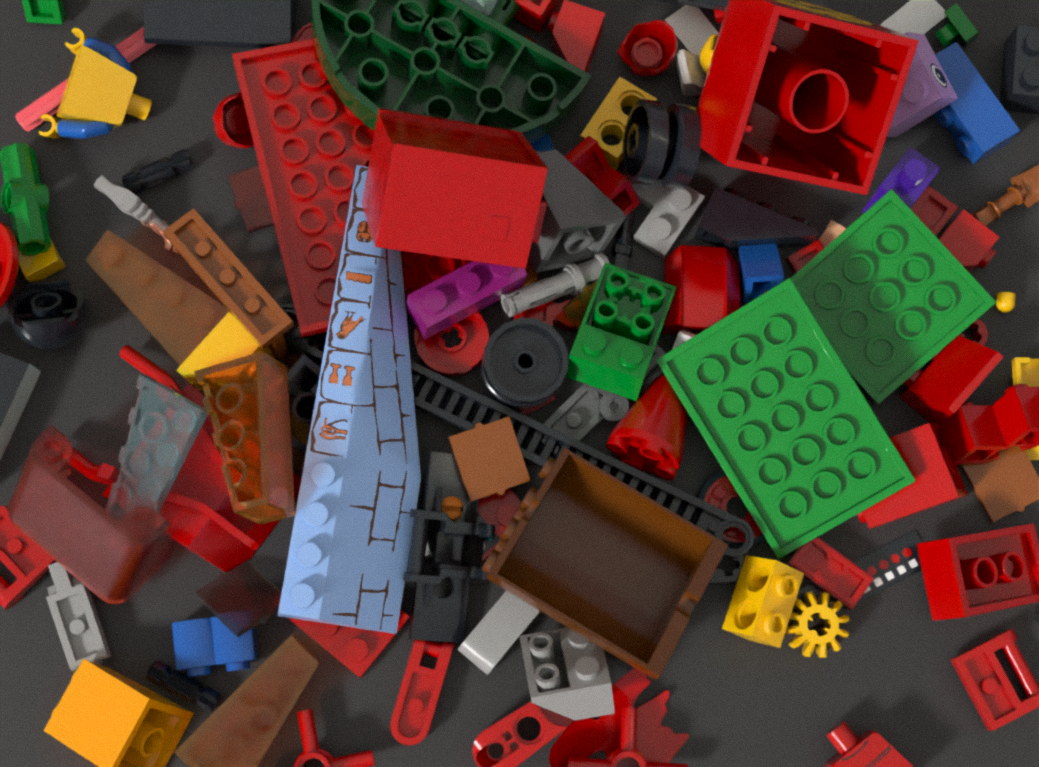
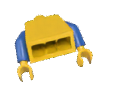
M73 28L71 32L80 38V41L73 45L65 42L68 49L76 56L56 115L63 119L59 120L51 115L43 114L40 119L52 122V127L48 132L39 131V134L50 139H57L60 136L87 139L109 134L113 128H118L122 125L125 114L145 121L150 111L152 100L132 93L137 76L131 72V66L116 46L93 37L88 38L82 30Z

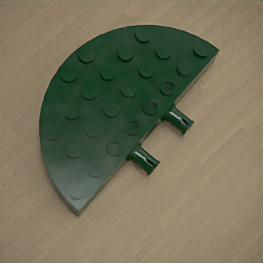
M311 0L312 33L321 67L341 101L358 119L374 131L378 110L383 108L521 131L531 144L552 131L575 109L584 96L592 77L587 72L507 28L515 14L520 10V6L515 0H511L508 7L506 5L508 0H498L489 16L460 0Z

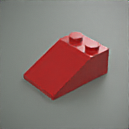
M1034 523L917 543L932 621L965 618L1039 602V543Z

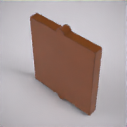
M509 416L484 425L476 423L473 429L448 437L470 502L494 493L503 495L506 489L531 481Z
M1020 446L999 451L1000 459L986 464H959L991 523L1015 511L1017 513L1024 512L1025 506L1039 500V476L1026 452L1021 451Z

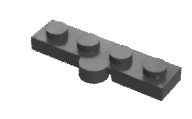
M656 345L646 376L658 365L656 360L666 354L658 345ZM584 383L543 424L581 442L602 420L611 424L619 423L629 410V402L625 397ZM544 436L542 440L543 443H545L547 439L546 436ZM558 446L556 447V449H555V451H554V454H555V455H556V453H557V451H558V449H559Z

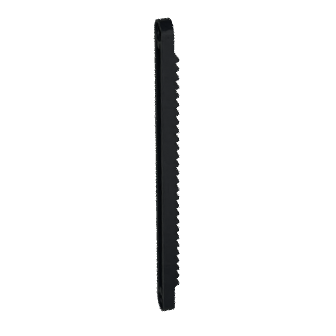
M292 304L280 305L287 315L296 316ZM297 327L292 333L283 334L287 346L293 349L297 348L302 353L322 363L327 332L301 337ZM411 361L415 408L423 413L430 414L452 427L459 428L463 432L473 429L476 423L484 425L509 416L523 459L531 465L542 469L550 456L557 460L565 447L723 541L722 536L726 529L738 528L744 535V544L738 549L727 547L723 554L724 557L731 559L740 558L752 547L754 541L753 530L743 519ZM544 436L547 437L545 443L542 442ZM558 446L559 449H558V451H557V453H556V455H555V454H554V451H555L556 447Z

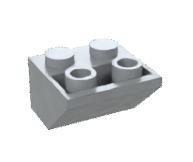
M567 627L519 636L531 703L575 721L615 713L612 684L604 649Z

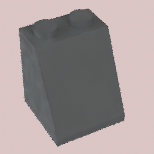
M557 150L536 151L548 167L541 198V200L546 201L547 206L538 243H531L528 256L534 271L540 272L565 267L570 263L580 264L591 260L594 254L604 252L626 216L615 203Z

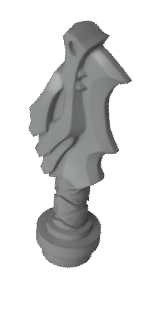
M103 175L96 179L94 187L98 191L108 196L122 212L133 216L142 225L151 228L159 236L161 235L165 239V248L170 252L175 251L179 254L163 234V231L169 227L167 222L160 219L153 210L147 208L148 205L141 202V199L128 189L112 184Z

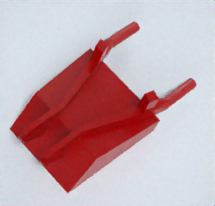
M125 345L120 350L119 356L158 384L161 390L157 393L170 406L166 413L121 470L103 462L101 466L93 463L58 435L53 436L48 441L47 446L88 479L107 485L108 487L102 493L103 496L236 579L298 497L301 477L192 384L188 383L182 391L169 373L130 345Z

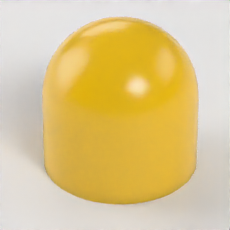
M1012 292L996 293L997 309L1004 313L1013 310L1016 294Z

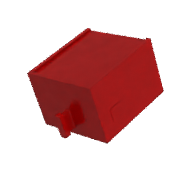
M379 108L362 199V207L374 245L379 248L526 269L531 243L539 242L547 203L541 200L548 167L521 131Z

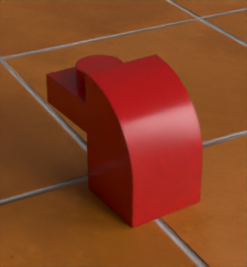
M586 137L564 156L615 203L625 216L640 204L631 183L624 175L610 167L598 141L592 137Z

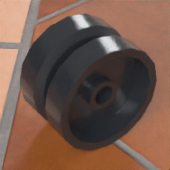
M640 99L635 102L626 123L622 151L623 170L626 179L630 183L651 185L658 181L663 187L679 189L688 186L694 177L701 152L702 127L701 118L696 107L672 103L666 108L660 101Z
M518 318L504 323L492 333L481 357L480 375L485 389L497 402L511 409L528 410L544 404L556 393L568 371L569 354L563 338L551 325L538 319ZM520 358L527 360L526 364L529 368H522L518 364Z

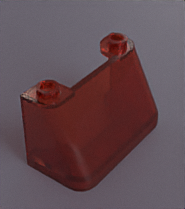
M51 424L36 438L30 448L9 500L7 509L10 521L19 531L101 600L109 604L123 603L171 556V523L150 507L142 506L133 508L119 521L116 520L66 478L71 474L68 464L72 460V445L70 440Z

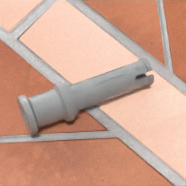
M602 252L594 254L591 260L577 265L575 263L567 264L562 272L502 294V307L509 317H513L523 311L538 307L569 294L573 296L583 295L586 289L596 286L604 263L610 264V262Z

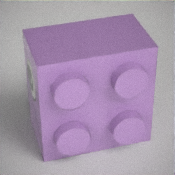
M911 32L903 34L919 42L887 137H898L958 99L926 36L923 34Z

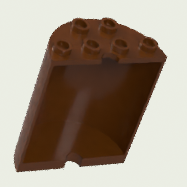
M564 447L557 460L551 456L548 458L538 475L544 479L539 490L531 486L520 508L509 522L495 549L492 550L481 570L487 573L486 579L653 680H657L665 669L690 620L689 617L693 609L701 599L728 544Z

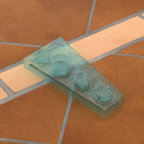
M139 374L136 388L140 389L136 406L131 407L127 422L131 426L126 447L121 446L118 462L121 463L118 480L116 483H112L100 532L130 552L140 551L209 414L208 410L148 375Z

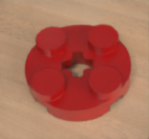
M479 311L425 340L417 327H415L414 341L420 360L428 369L447 377L466 376L481 364V357L490 339L487 324ZM453 329L459 331L458 338L462 340L461 344H454L452 348L446 347V341L442 339V335L444 333L450 334Z

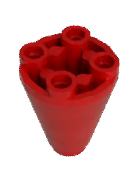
M663 371L660 376L652 381L614 427L606 443V448L622 460L621 462L640 471L655 474L665 480H674L682 462L688 412Z

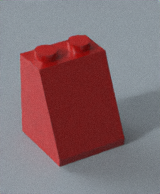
M927 423L890 437L916 481L862 511L857 516L861 523L866 522L868 528L871 529L969 496L957 464L952 463L939 424Z

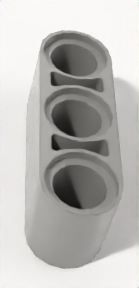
M505 591L460 645L458 651L488 675L541 611Z

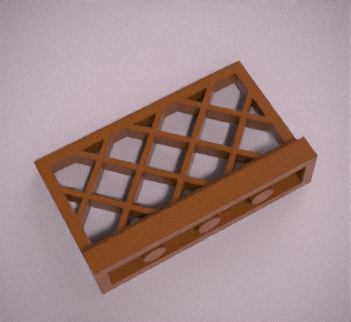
M193 208L163 231L165 238L263 350L268 347L279 362L288 357L289 354L283 334L294 326L293 321L198 212Z

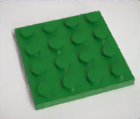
M892 189L791 277L851 376L877 404L881 403L996 303L989 293Z

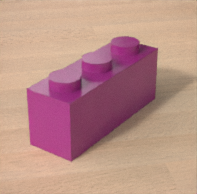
M472 261L409 294L406 310L425 340L499 301L502 294L522 288L528 274L524 268Z

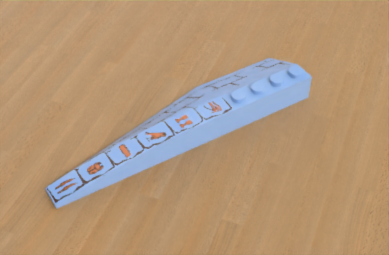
M356 165L277 616L397 634L405 584L403 574L407 571L414 517H410V510L417 508L421 470L401 251L375 247L362 207L368 167Z

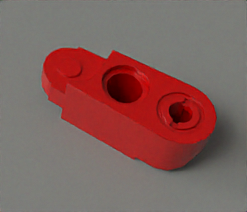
M529 701L484 729L476 737L472 746L474 761L478 767H516L564 731L575 720ZM533 717L539 722L540 732L536 738L526 740L518 734L517 725L522 718ZM493 743H499L503 746L504 753L499 758H493L489 754V746Z

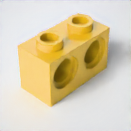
M622 77L618 78L580 135V143L588 136L598 141L610 167L614 170L622 162L623 138L629 117L621 109L626 106H634L635 102L640 99L657 101V98ZM606 135H614L620 140V143L614 146L607 145L603 142L602 138Z
M746 555L722 629L749 641L780 648L804 573L777 560Z

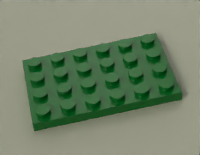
M788 278L656 360L778 559L916 481L791 278Z

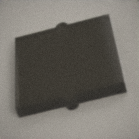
M247 560L226 574L220 573L218 579L196 591V597L237 637H240L258 624L267 623L268 618L278 612L282 591Z

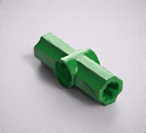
M14 143L13 145L5 146L0 152L4 178L1 192L2 210L4 214L10 215L12 232L17 242L18 251L22 255L35 256L39 253L47 252L51 246L46 219L49 207L48 187L46 184H40L34 149H31L27 143Z

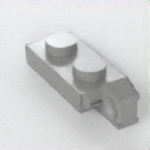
M61 560L48 565L54 585L47 588L49 596L46 599L71 671L78 669L83 658L97 663L112 657L88 584L85 583L83 576L75 577L69 561Z

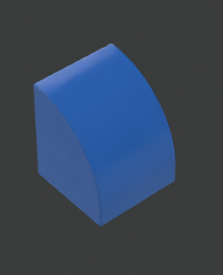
M776 243L739 246V276L743 304L753 301L764 292L783 282L784 273Z

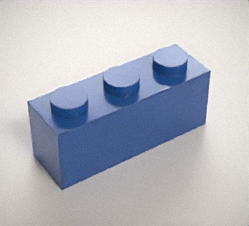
M955 42L935 55L958 99L934 113L937 122L942 127L947 128L954 137L959 153L964 157H968L974 165L1007 145L1020 129L959 44Z

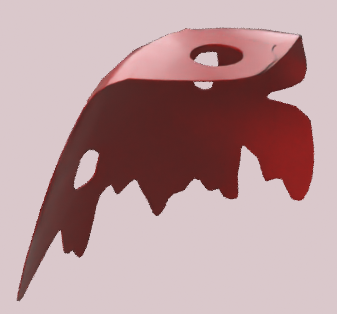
M633 668L612 685L614 714L599 716V719L587 718L573 721L562 732L550 749V766L567 767L568 757L588 758L590 755L601 751L605 752V759H608L614 750L620 748L622 707L633 708L637 697L651 682L646 678V675ZM669 690L663 691L652 700L637 707L636 749L644 754L648 762L669 763L689 738L687 733L675 734L670 727L661 725V721L667 712L665 703L669 699ZM632 757L622 758L617 764V767H638Z

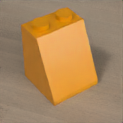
M83 658L43 731L98 767H166L194 713L107 666Z

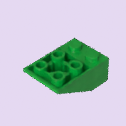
M605 262L569 354L568 371L565 377L637 401L677 286Z

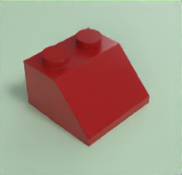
M958 335L930 359L931 361L923 370L919 369L903 383L907 388L899 397L927 422L939 424L959 409L1004 356L998 351Z

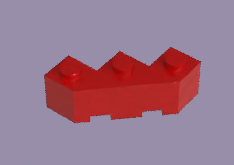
M1026 384L1011 386L1005 390V395L993 405H974L971 402L963 403L953 415L940 422L939 425L952 463L986 464L1000 459L999 451L1014 446H1020L1021 451H1025L1039 446V387H1028Z

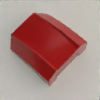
M680 245L665 257L663 282L677 287L661 334L676 335L684 329L693 334H699L740 309L739 262L726 248Z

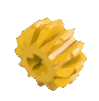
M812 591L805 592V604L796 598L794 609L797 613H791L789 620L793 621V626H787L785 634H796L789 643L791 648H797L804 642L802 648L803 656L810 657L815 648L819 658H826L827 646L833 651L841 649L835 636L848 638L849 632L839 629V623H847L850 619L848 615L837 616L835 614L843 606L840 601H835L827 607L829 603L828 593H821L816 601ZM812 614H814L816 619H822L824 622V628H818L821 632L819 635H817L816 630L808 629L807 622L813 621L810 617Z

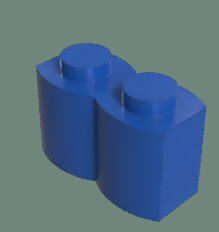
M235 613L172 623L176 670H187L188 677L212 674L211 667L226 665L227 672L251 669L250 661L260 660L255 613Z

